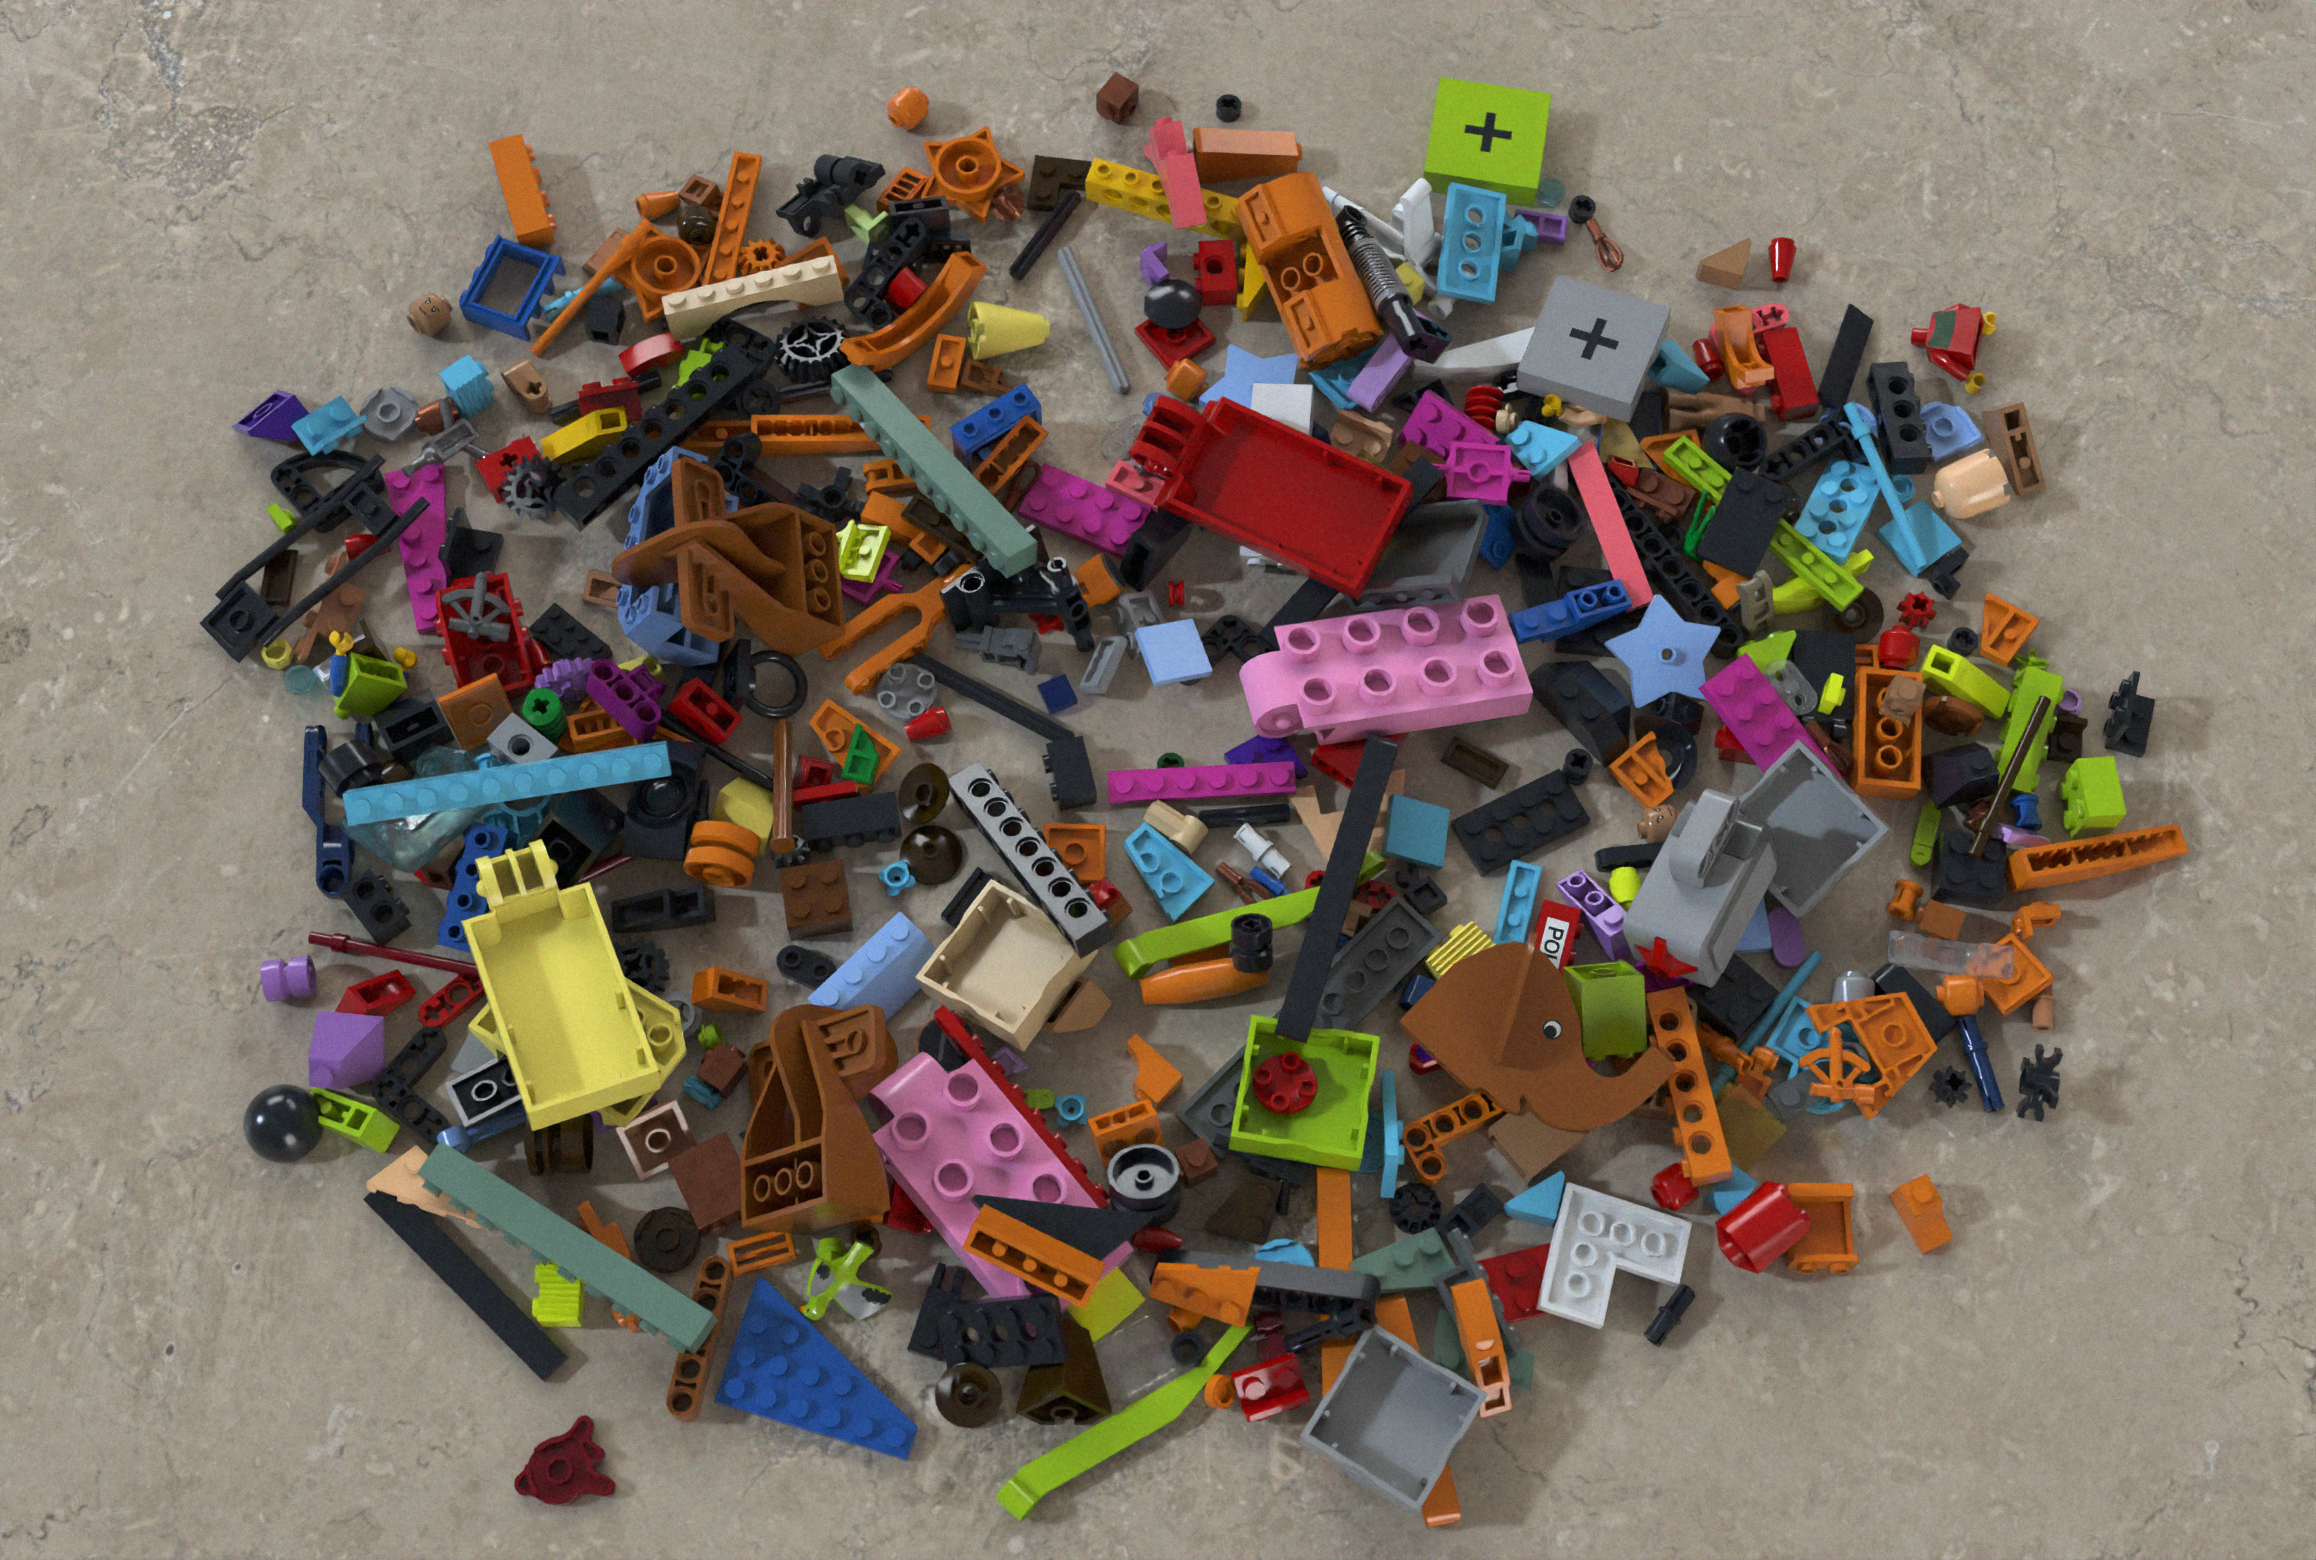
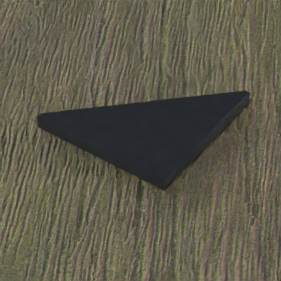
M978 1194L974 1195L971 1199L979 1211L986 1204L1100 1261H1103L1153 1219L1150 1214Z

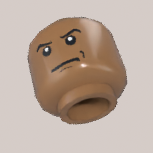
M426 293L409 305L407 320L419 335L434 336L450 325L452 320L450 312L453 309L444 296L438 297L434 293Z
M1670 804L1645 809L1642 812V820L1637 821V831L1640 840L1646 839L1647 843L1665 842L1681 811L1675 810Z

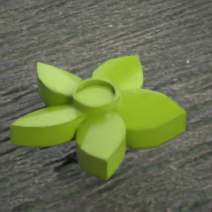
M2035 648L2028 652L2027 657L2017 654L2014 658L2015 662L2021 665L2018 667L2015 675L2026 666L2045 670L2050 666V663L2042 658L2037 659L2038 654Z

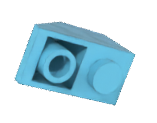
M1673 339L1663 341L1655 362L1647 372L1650 378L1663 388L1673 387L1683 393L1694 395L1700 393L1710 381Z

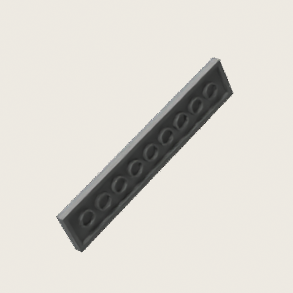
M1397 894L1334 956L1312 1028L1352 1031L1426 958L1428 953L1437 944L1443 941L1444 936ZM1281 1009L1272 1018L1279 1019ZM1246 1044L1175 1113V1117L1197 1139L1205 1138L1211 1152L1220 1161L1230 1152L1212 1144L1217 1133L1228 1138L1231 1136Z

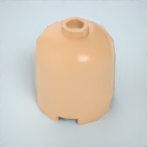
M1983 449L1940 469L1934 479V492L1931 493L1934 505L1938 509L1942 508L1951 518L1959 520L2009 503L2010 494H2005L2003 485L2008 483V479L1998 458L1993 457L1990 459L1988 456L1989 449Z

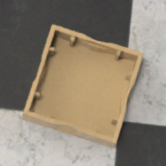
M990 879L964 913L961 922L954 932L940 944L915 978L925 994L951 1010H956L961 1016L1018 1049L1025 1051L1099 950L1097 949L1080 959L1041 909L1032 905L1020 894Z

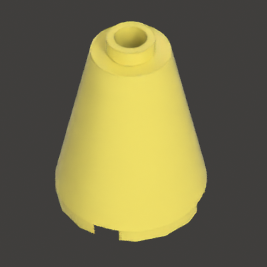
M982 301L971 302L968 327H971L972 337H968V343L972 359L983 360L1041 345L1044 343L1045 338L1050 336L1049 321L1045 320L1042 314Z

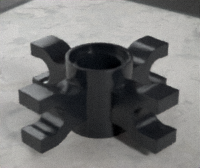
M840 466L834 484L827 485L821 490L801 482L797 495L810 505L821 508L822 512L819 518L833 524L848 516L862 523L860 515L866 502L853 501L846 498V493L853 482V477H850L851 469ZM831 501L840 502L834 506L828 505V503Z
M2036 1044L2034 1050L2036 1063H2031L2030 1058L2023 1057L2019 1093L2026 1096L2019 1102L2016 1113L2019 1118H2024L2025 1112L2030 1108L2036 1109L2034 1113L2036 1121L2042 1122L2044 1118L2043 1102H2046L2049 1108L2056 1109L2059 1100L2057 1093L2060 1084V1074L2057 1071H2053V1069L2061 1062L2063 1053L2061 1048L2055 1047L2052 1056L2043 1057V1045Z

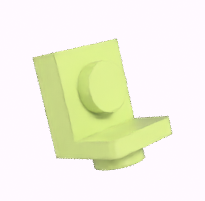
M853 203L844 210L846 226L867 244H869V241L875 243L876 241L883 240L891 229L890 217L886 211H883L873 220L866 210H860Z

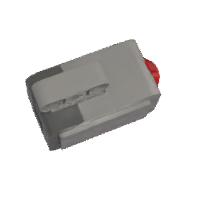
M1708 788L1703 792L1699 801L1690 799L1686 803L1626 914L1623 923V933L1634 959L1645 963L1651 972L1660 977L1673 978L1680 976L1712 988L1717 983L1721 973L1724 972L1777 870L1778 853L1770 827L1738 815L1740 809L1739 798Z

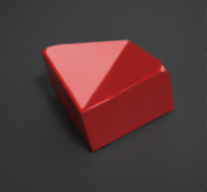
M1608 455L1605 464L1606 469L1615 479L1621 480L1627 487L1633 489L1639 472L1636 461Z
M799 754L792 784L799 789L830 784L835 764L829 760Z

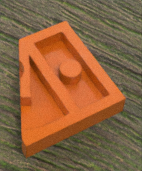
M1652 731L1614 761L1607 769L1612 777L1644 809L1661 806L1674 793L1671 780L1665 772L1666 765L1664 759L1659 755L1655 743L1656 736Z

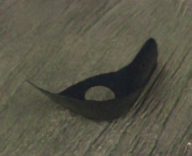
M1654 715L1635 717L1633 722L1637 742L1652 731L1656 736L1655 743L1657 749L1666 750L1673 757L1672 763L1665 768L1666 775L1670 778L1673 789H1684L1690 783L1697 764V746L1690 732L1680 723L1668 718Z

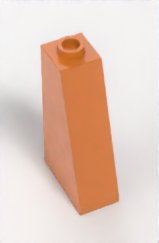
M1193 128L1192 152L1199 184L1297 172L1298 160H1302L1301 143H1296L1294 132Z

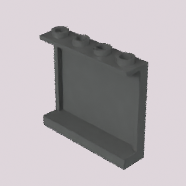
M1468 499L1418 505L1393 533L1359 600L1342 593L1353 612L1462 603L1489 521L1479 500Z

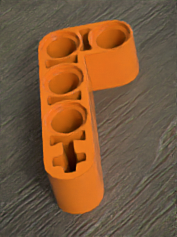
M1476 1091L1407 1125L1403 1130V1138L1400 1140L1399 1145H1404V1158L1419 1184L1424 1183L1429 1188L1437 1186L1442 1181L1447 1166L1440 1148L1498 1121L1507 1112L1497 1107L1483 1092ZM1469 1107L1475 1108L1480 1113V1117L1471 1119L1467 1117L1464 1110ZM1445 1121L1449 1123L1452 1131L1443 1133L1436 1128L1435 1124ZM1417 1135L1423 1140L1424 1144L1419 1147L1412 1146L1408 1143L1407 1137ZM1431 1163L1438 1168L1439 1173L1433 1176L1428 1175L1423 1171L1422 1166Z

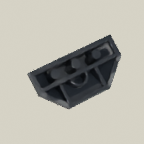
M1589 661L1542 663L1528 675L1533 696L1605 768L1628 750L1631 702Z

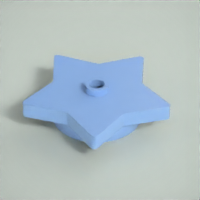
M1230 344L1228 346L1225 376L1199 397V405L1205 408L1209 400L1219 401L1224 396L1251 409L1253 383L1294 384L1298 363L1296 353L1261 359Z
M1657 594L1654 595L1638 628L1606 641L1604 645L1630 672L1634 708H1641L1669 692H1678L1684 696L1706 700L1698 689L1706 683L1703 660L1721 629L1716 626L1684 622L1662 595ZM1666 648L1670 652L1669 660H1664L1661 656L1662 651Z

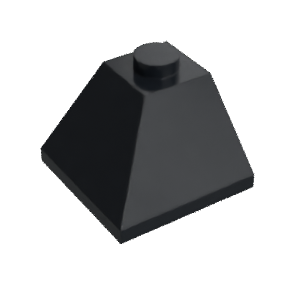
M1976 742L1921 756V777L1936 810L1994 795L1998 788L2000 772L1988 748Z

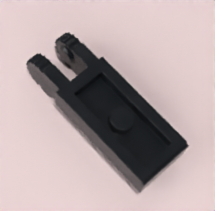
M940 1262L936 1267L931 1287L928 1286L907 1348V1351L937 1361L941 1359L943 1346L934 1306L941 1302L960 1301L959 1294L966 1274V1270L958 1268L953 1278L951 1292L940 1290L942 1280L946 1274V1264Z

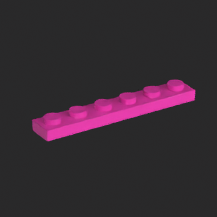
M1294 761L1108 771L1109 804L1155 802L1157 799L1160 801L1293 795L1296 794Z

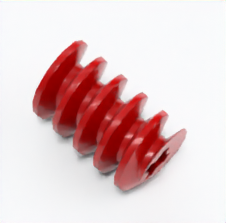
M1475 386L1467 391V401L1464 405L1465 411L1463 413L1495 436H1497L1495 433L1497 431L1496 415L1498 410L1502 408L1503 391L1493 386Z

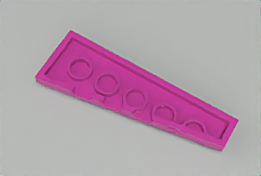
M444 463L438 467L434 464L427 465L409 478L401 470L384 473L391 508L400 517L421 496L431 504L398 537L419 635L436 631L434 620L439 619L436 609L435 591L448 588L449 577L445 574V569L438 558L440 545L446 542L447 513L445 498H447L446 467Z

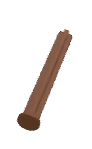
M780 719V721L774 723L773 838L770 841V848L777 853H789L795 848V841L792 838V723L786 721V719Z

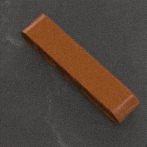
M719 1255L709 1256L702 1261L692 1300L700 1306L707 1299L716 1300L717 1305L711 1313L714 1314L718 1321L709 1333L707 1341L701 1345L695 1355L688 1350H685L683 1354L678 1352L666 1398L669 1412L677 1421L682 1423L693 1421L701 1411L733 1283L732 1269L728 1261ZM722 1267L725 1269V1273L720 1279L711 1280L708 1278L713 1268ZM689 1365H700V1372L696 1377L692 1379L684 1377V1371ZM680 1398H691L692 1404L687 1411H676V1403Z

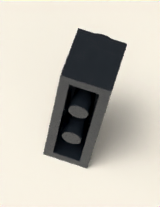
M895 791L802 806L806 841L810 851L826 853L832 851L835 847L858 848L867 842L889 843L896 838L902 837Z

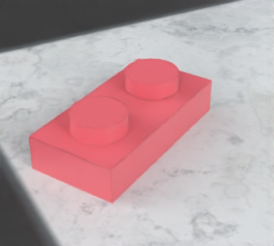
M1119 459L1105 482V488L1152 508V511L1158 513L1161 507L1153 503L1165 481L1151 474L1139 477L1137 468L1133 469L1130 464Z

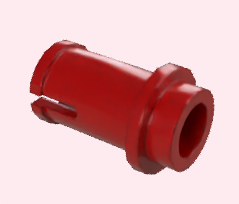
M533 641L531 644L526 645L535 678L537 675L543 674V669L553 668V662L549 661L541 641Z

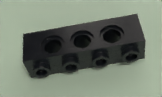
M1907 361L1872 363L1866 379V385L1873 414L1876 418V427L1888 476L1923 474L1927 463L1932 460V447L1926 442V423L1920 418V399L1914 393V375L1909 373Z

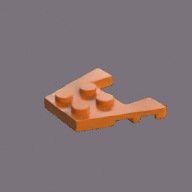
M1906 992L1865 997L1864 999L1837 1001L1836 1003L1810 1005L1804 1009L1818 1035L1847 1021L1861 1046L1866 1049L1869 1060L1880 1077V1081L1873 1084L1875 1088L1873 1104L1858 1105L1866 1121L1874 1118L1882 1107L1894 1097L1896 1092L1938 1049Z

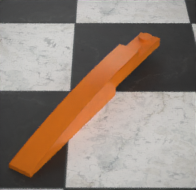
M751 415V421H708L679 446V448L707 456L708 458H717L727 438L751 431L756 433L762 442V450L759 457L832 454L882 449L875 440H871L867 436L863 427L858 422H854L849 415ZM915 415L931 432L930 415ZM631 421V424L636 425L640 421ZM658 431L650 432L647 435V437L650 439H656L661 435V433Z

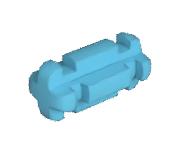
M689 1077L682 1087L684 1093L687 1094L689 1092L690 1097L703 1106L708 1105L709 1110H714L722 1099L720 1094H715L712 1088L700 1080L697 1082L696 1077Z

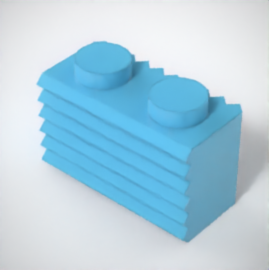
M467 354L438 373L448 398L452 399L462 418L468 420L469 417L474 416V413L478 414L479 410L483 411L484 407L493 404L494 400L491 392L495 389L487 377L489 375L487 369L480 360L475 362Z

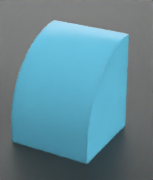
M1731 1163L1733 1169L1732 1179L1717 1182L1703 1200L1722 1215H1725L1739 1202L1747 1198L1758 1184L1757 1181L1733 1163Z

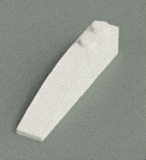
M1535 327L1446 351L1434 364L1418 359L1414 360L1410 376L1412 380L1431 382L1438 379L1442 382L1491 381L1500 373L1518 369Z

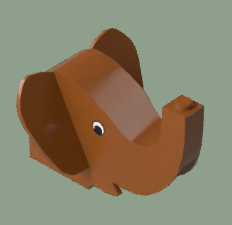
M1532 931L1526 944L1514 941L1495 945L1454 963L1398 1023V1026L1468 1093L1473 1090H1479L1497 1107L1512 1115L1520 1111L1521 1099L1525 1107L1541 1123L1559 1130H1592L1623 1118L1646 1101L1677 1069L1673 1064L1675 1057L1663 1046L1657 1049L1654 1045L1650 1046L1621 1076L1608 1078L1597 1074L1588 1066L1581 1047L1579 1016L1567 985L1551 960L1535 947L1538 933Z

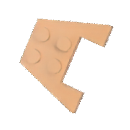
M1405 769L1391 771L1382 800L1383 804H1381L1367 852L1377 849L1382 855L1389 797L1392 794L1403 796ZM1314 785L1296 788V794L1286 795L1289 803L1296 809L1299 819L1311 833L1314 843L1328 863L1344 811L1321 814ZM1382 855L1387 862L1386 865L1396 864V858Z

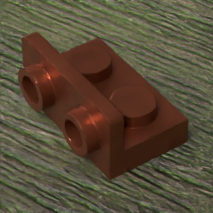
M1645 466L1637 477L1633 489L1630 487L1625 489L1626 493L1642 512L1647 509L1655 513L1654 516L1658 520L1666 524H1670L1672 521L1678 525H1681L1698 495L1696 490Z

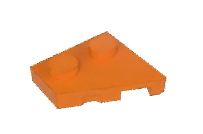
M1988 592L1984 601L1980 655L2007 669L2038 627L2040 619Z

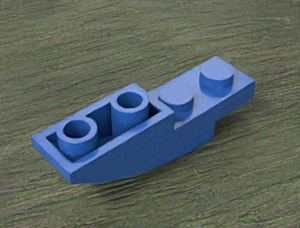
M1616 579L1567 592L1564 599L1512 612L1508 615L1507 619L1519 645L1539 639L1543 644L1605 621L1630 608L1633 603L1621 579Z

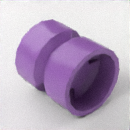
M310 955L292 957L288 963L283 959L262 962L261 983L267 1002L287 1000L290 994L295 998L316 995V970Z

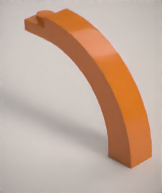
M968 251L952 253L931 286L905 313L874 333L844 339L839 349L847 355L851 363L857 366H867L873 373L901 362L930 341L955 316L981 282L988 268Z

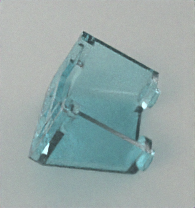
M433 744L424 749L414 761V772L418 779L479 770L468 751ZM493 803L348 826L347 816L345 815L337 823L350 839L394 869L405 873H414L472 824V821H476L487 812Z

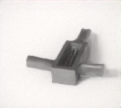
M448 397L439 403L445 430L429 440L421 448L423 451L420 456L401 468V471L407 478L427 465L434 464L438 467L461 451L480 460L490 453L472 444L479 435L465 418L454 423Z

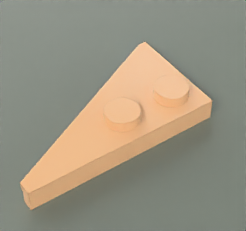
M417 1145L367 1181L366 1188L370 1192L376 1193L379 1190L397 1196V1201L415 1204L422 1210L443 1217L449 1214L466 1220V1225L477 1229L484 1228L475 1221L478 1216L468 1210L464 1215L448 1204L451 1200L449 1197L442 1193L439 1197H436L422 1187L424 1181L418 1176L417 1172L428 1159V1156Z

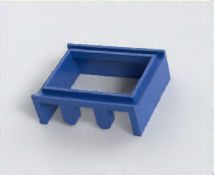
M498 234L493 244L488 245L485 259L481 266L475 269L469 288L464 290L460 296L459 305L465 320L529 342L531 336L527 324L531 317L539 319L542 315L539 301L543 294L553 295L555 290L552 279L553 275L564 276L566 273L562 257L553 256L501 238V235ZM505 256L540 268L515 316L479 304Z
M1023 383L949 427V430L952 432L954 456L972 474V457L976 455L983 462L991 453L988 447L999 440L1002 441L1023 417L1029 415L1042 426L1041 403L1027 385Z

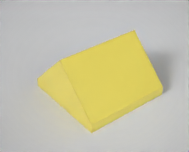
M737 777L719 791L711 821L728 822L753 831L761 839L759 854L764 856L773 838V793L741 777Z

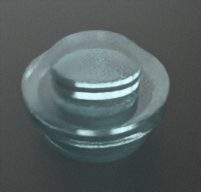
M1550 177L1538 184L1536 196L1541 203L1554 206L1563 200L1565 189L1558 179Z
M294 665L286 672L284 683L292 694L303 695L314 688L316 675L308 666Z

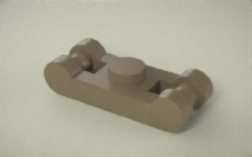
M1765 570L1755 573L1752 580H1744L1736 586L1737 593L1741 599L1742 626L1739 628L1746 641L1754 640L1758 637L1759 632L1762 630L1768 631L1775 626L1772 580Z

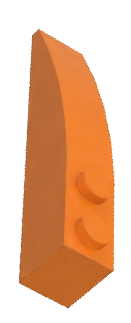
M1029 415L1023 417L972 475L995 497L1043 444L1049 432ZM922 531L909 544V547L931 566L948 549Z
M2177 823L2019 849L2005 860L2004 874L2011 893L2114 874L2185 855L2190 851Z

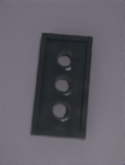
M1559 768L1452 820L1451 827L1482 877L1511 863L1512 859L1517 860L1588 825L1591 819ZM1550 803L1554 806L1556 813L1550 816L1544 815L1539 810V805ZM1516 816H1523L1528 820L1529 826L1519 829L1513 825L1512 819ZM1489 829H1495L1501 833L1502 839L1498 842H1491L1486 838L1485 832Z
M1052 1293L941 1302L934 1306L947 1369L965 1362L977 1363L987 1368L1065 1363L1071 1359L1058 1296ZM1026 1322L1036 1327L1037 1337H1032L1027 1333ZM997 1325H1001L1007 1330V1340L999 1337L996 1331ZM968 1327L976 1330L979 1336L978 1342H974L969 1338L967 1333Z

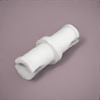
M1245 823L1234 835V838L1253 854V859L1256 862L1261 861L1278 879L1283 878L1293 866L1292 863H1289L1273 848L1274 844L1270 840L1266 841L1248 823Z

